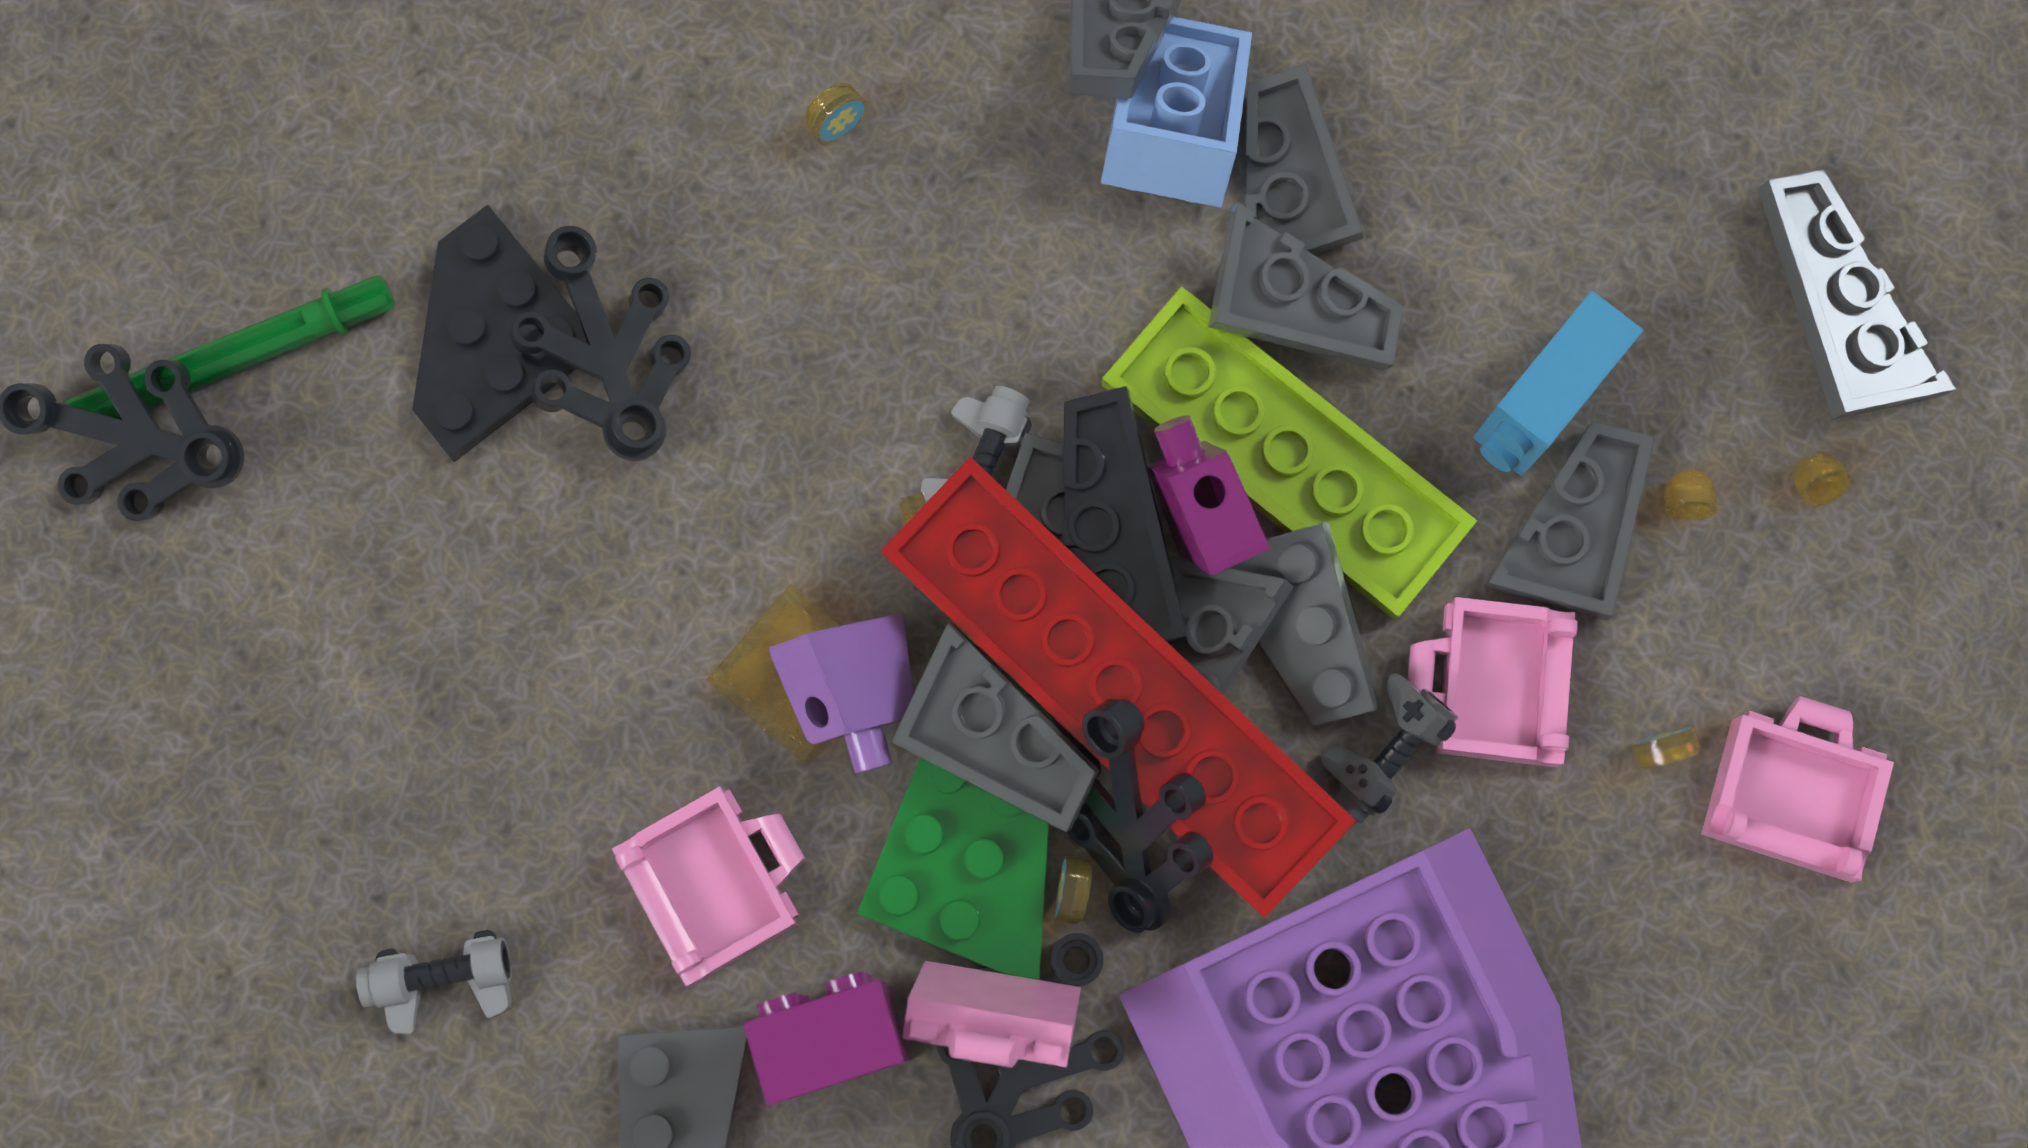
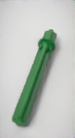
M377 275L332 292L330 288H325L321 290L322 297L166 360H177L187 367L191 377L188 391L335 332L345 336L350 332L349 326L391 310L395 306L393 294L387 282ZM146 367L128 376L147 407H151L164 400L148 391L144 382ZM168 367L160 375V382L166 390H170L175 383L174 373ZM102 385L71 397L64 402L67 405L121 419Z

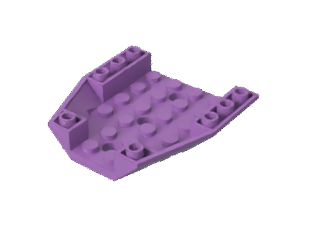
M1471 828L1119 994L1120 1000L1189 1148H1582L1560 1006ZM1326 949H1334L1341 952L1350 964L1349 979L1338 989H1329L1319 983L1314 973L1315 960ZM1391 1073L1402 1076L1407 1081L1411 1091L1409 1104L1403 1111L1396 1114H1388L1381 1110L1376 1103L1374 1095L1378 1081L1383 1076Z

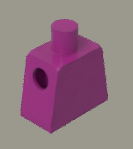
M1190 415L1180 416L1157 426L1154 432L1165 458L1149 465L1148 471L1180 556L1212 576L1269 550L1270 547L1227 451L1207 441L1200 442Z

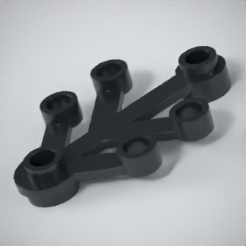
M560 227L553 231L547 240L543 255L544 264L550 274L565 282L588 344L550 326L543 315L533 311L521 313L515 318L510 331L511 343L521 353L536 354L542 351L601 380L610 401L608 402L572 386L566 374L559 370L550 369L541 372L533 384L532 399L538 408L546 412H557L564 409L601 427L604 441L608 448L623 459L631 461L647 459L661 448L665 440L667 426L659 407L674 376L679 375L686 368V364H688L691 357L690 347L682 337L670 334L659 338L650 356L653 368L636 396L627 370L652 320L663 314L669 301L668 289L660 280L655 278L639 280L634 285L629 297L630 309L614 338L590 275L597 255L596 243L593 237L580 227ZM562 251H571L578 256L580 263L574 267H567L560 263L557 255ZM642 291H651L658 296L660 304L655 307H647L640 302L638 294ZM523 325H534L541 331L542 337L537 341L530 342L521 337L518 329ZM665 347L674 348L680 352L682 361L677 364H668L661 358L660 350ZM547 382H554L562 388L564 395L556 400L548 399L543 396L540 386ZM627 422H636L644 429L645 436L639 440H632L624 434L622 426Z
M97 344L92 346L85 355L84 367L92 379L101 383L122 419L57 402L54 394L47 387L36 383L13 384L7 387L0 395V422L13 433L38 434L47 431L51 427L117 445L85 466L71 467L62 472L58 479V491L66 502L73 505L88 504L96 501L103 494L104 485L153 455L177 462L148 482L131 483L122 488L118 495V507L126 518L133 521L154 518L162 511L164 501L193 483L204 488L226 486L238 477L243 468L244 450L240 440L228 428L207 423L188 391L191 382L189 370L183 363L177 360L154 361L145 371L144 382L151 394L163 398L182 435L160 429L128 376L131 368L129 354L123 347L116 344ZM105 352H109L115 361L114 369L110 374H106L100 364L101 357ZM166 367L170 368L175 376V383L170 390H166L160 382L161 372ZM33 397L38 400L40 406V414L36 420L28 412V404ZM211 445L217 446L221 451L222 460L216 468L209 464L206 457L207 450ZM79 474L84 476L88 482V490L83 497L79 496L74 488V481ZM138 490L144 492L148 498V506L143 513L137 511L134 506V495Z
M1108 699L1085 714L1082 721V730L1089 746L1098 755L1109 760L1114 799L1097 779L1101 774L1099 760L1083 745H1076L1099 769V772L1072 829L1067 831V833L1076 844L1086 849L1113 882L1114 888L1109 892L1108 904L1116 921L1122 927L1134 933H1140L1145 930L1153 931L1165 924L1170 917L1171 905L1168 893L1184 878L1192 879L1209 867L1213 862V851L1203 836L1195 832H1187L1168 847V860L1151 873L1148 847L1177 819L1185 820L1202 808L1206 802V794L1202 784L1194 776L1188 773H1179L1162 785L1159 790V799L1143 814L1134 746L1140 741L1141 733L1144 729V718L1138 707L1131 701ZM1108 832L1121 846L1122 856L1104 837Z
M1071 933L1062 937L1055 944L1051 952L1050 964L1054 976L1050 982L1078 987L1085 986L1094 981L1103 967L1104 958L1100 945L1092 937L1083 933ZM1081 948L1088 954L1089 965L1085 971L1072 973L1067 970L1064 965V955L1069 949ZM989 967L979 969L983 971L1001 973ZM1103 1030L1093 1033L1085 1043L1070 1048L1067 1067L1022 1059L1017 1060L1016 1064L1011 1068L998 1066L1001 1077L988 1102H986L973 1061L951 1059L946 1055L944 1046L937 1045L939 1057L949 1066L962 1111L951 1129V1148H975L971 1143L970 1136L973 1129L979 1125H988L995 1131L997 1140L993 1148H1015L1016 1142L1061 1128L1070 1131L1083 1129L1092 1119L1093 1105L1089 1097L1083 1092L1076 1090L1064 1091L1063 1094L1061 1093L1057 1097L1058 1099L1055 1100L1053 1105L1011 1115L1024 1089L1092 1068L1108 1071L1117 1067L1124 1055V1046L1121 1039L1110 1031ZM1103 1037L1111 1039L1115 1043L1117 1050L1115 1058L1107 1064L1096 1062L1091 1054L1092 1044L1097 1039ZM1069 1097L1080 1098L1086 1106L1084 1118L1077 1123L1066 1122L1060 1114L1061 1104Z

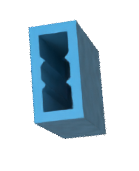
M1591 290L1473 436V439L1482 445L1480 447L1482 456L1501 471L1510 472L1513 469L1523 476L1562 432L1643 332V329Z

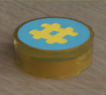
M849 83L835 84L822 91L811 102L806 111L805 124L819 142L832 143L861 122L867 110V103L853 85Z
M1695 726L1668 731L1631 744L1637 766L1642 769L1680 761L1698 754L1699 750L1702 749Z
M1070 856L1064 857L1054 904V921L1076 925L1082 922L1088 903L1092 878V864L1089 863V860Z

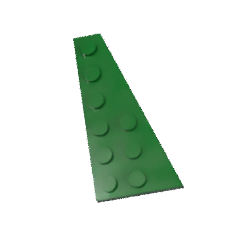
M969 637L968 639L1055 725V718ZM920 757L857 914L1003 974L1040 980L1049 823Z

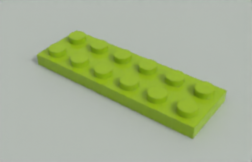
M1181 286L1104 375L1101 385L1107 390L1127 386L1130 391L1134 412L1154 428L1171 419L1190 415L1200 442L1207 441L1227 451L1251 506L1283 532L1289 533L1328 522L1345 581L1396 621L1475 525L1477 520L1248 338L1209 328L1211 309Z

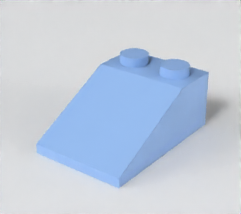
M1178 17L1172 18L1133 98H1116L1101 184L1180 199L1191 203L1222 207L1237 153L1252 32Z

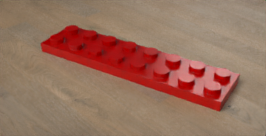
M971 457L962 464L880 551L1109 771V760L1098 755L1089 746L1082 730L1083 718L1087 712L1108 699H1125L1134 703L1144 718V729L1141 733L1140 741L1134 746L1141 801L1150 808L1159 799V790L1162 785L1179 773H1188L1194 776L1205 790L1206 802L1202 808L1185 820L1177 819L1169 828L1178 837L1187 832H1195L1203 836L1213 851V862L1210 867L1263 918L1280 903L1356 822L1349 813Z

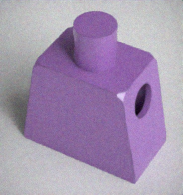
M901 613L806 633L769 647L773 663L807 741L814 745L845 737L855 774L892 764L883 726L901 721L914 695L905 626Z

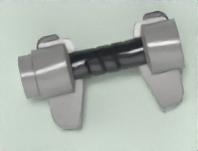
M995 386L992 395L987 397L985 403L970 397H964L956 403L951 411L953 418L980 438L972 459L991 477L1002 451H1017L1025 432L1029 433L1032 427V422L1027 417L1028 413L1026 411L1030 402L1029 399L1023 394L1003 386ZM924 478L922 480L920 495L924 504L948 479Z
M490 930L476 932L474 939L467 940L464 944L463 955L443 958V960H433L429 963H418L415 955L398 954L393 948L381 950L376 955L375 962H371L367 967L357 969L356 986L359 1000L363 1007H384L387 1025L392 1032L410 1034L415 1031L417 1011L423 989L468 981L485 1016L491 1018L506 1012L512 1004L509 986L512 977L509 950L503 937H496L495 933Z

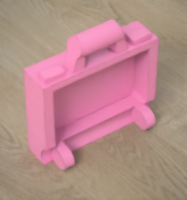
M1455 597L1450 603L1445 605L1443 631H1446V638L1410 645L1407 679L1420 691L1423 688L1430 691L1458 716V719L1455 721V732L1447 741H1442L1437 746L1436 753L1548 767H1559L1564 764L1565 751L1569 747V736L1566 733L1573 637L1577 635L1578 621L1575 620V612H1561L1547 607ZM1435 654L1444 655L1441 693L1432 692Z
M1798 696L1792 702L1778 725L1773 724L1774 718L1752 711L1733 718L1701 835L1847 882L1862 881L1863 867L1868 855L1872 851L1894 762L1886 760L1887 754L1865 747L1853 749V718L1850 711L1803 696ZM1799 722L1835 733L1833 743L1797 732Z
M720 786L639 831L624 843L611 848L620 869L624 871L672 960L671 963L677 975H680L686 987L693 986L798 926L795 918L799 916V913L788 893L784 892L781 894L778 889L805 859L781 814L767 815L741 822L739 816L743 812L730 789L724 791ZM760 831L780 866L771 872L768 871L750 838Z
M925 961L908 997L902 1039L947 1046L952 1058L1011 1068L1016 1064L1017 1060L1022 1059L1067 1067L1081 987Z

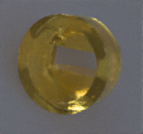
M1816 451L1815 457L1811 459L1805 455L1801 457L1792 475L1796 490L1803 502L1809 506H1823L1832 503L1844 495L1851 485V477L1842 462L1834 454L1824 451Z
M1695 469L1682 470L1676 473L1665 487V515L1671 519L1702 520L1713 516L1717 512L1716 490L1713 481L1704 472Z

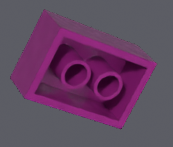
M859 971L823 983L827 996L810 1001L808 995H797V992L757 1004L759 1018L744 1022L743 1025L766 1105L784 1102L911 1061L912 1057L907 1041L902 1039L903 1028L890 985L880 979L873 981L872 975Z

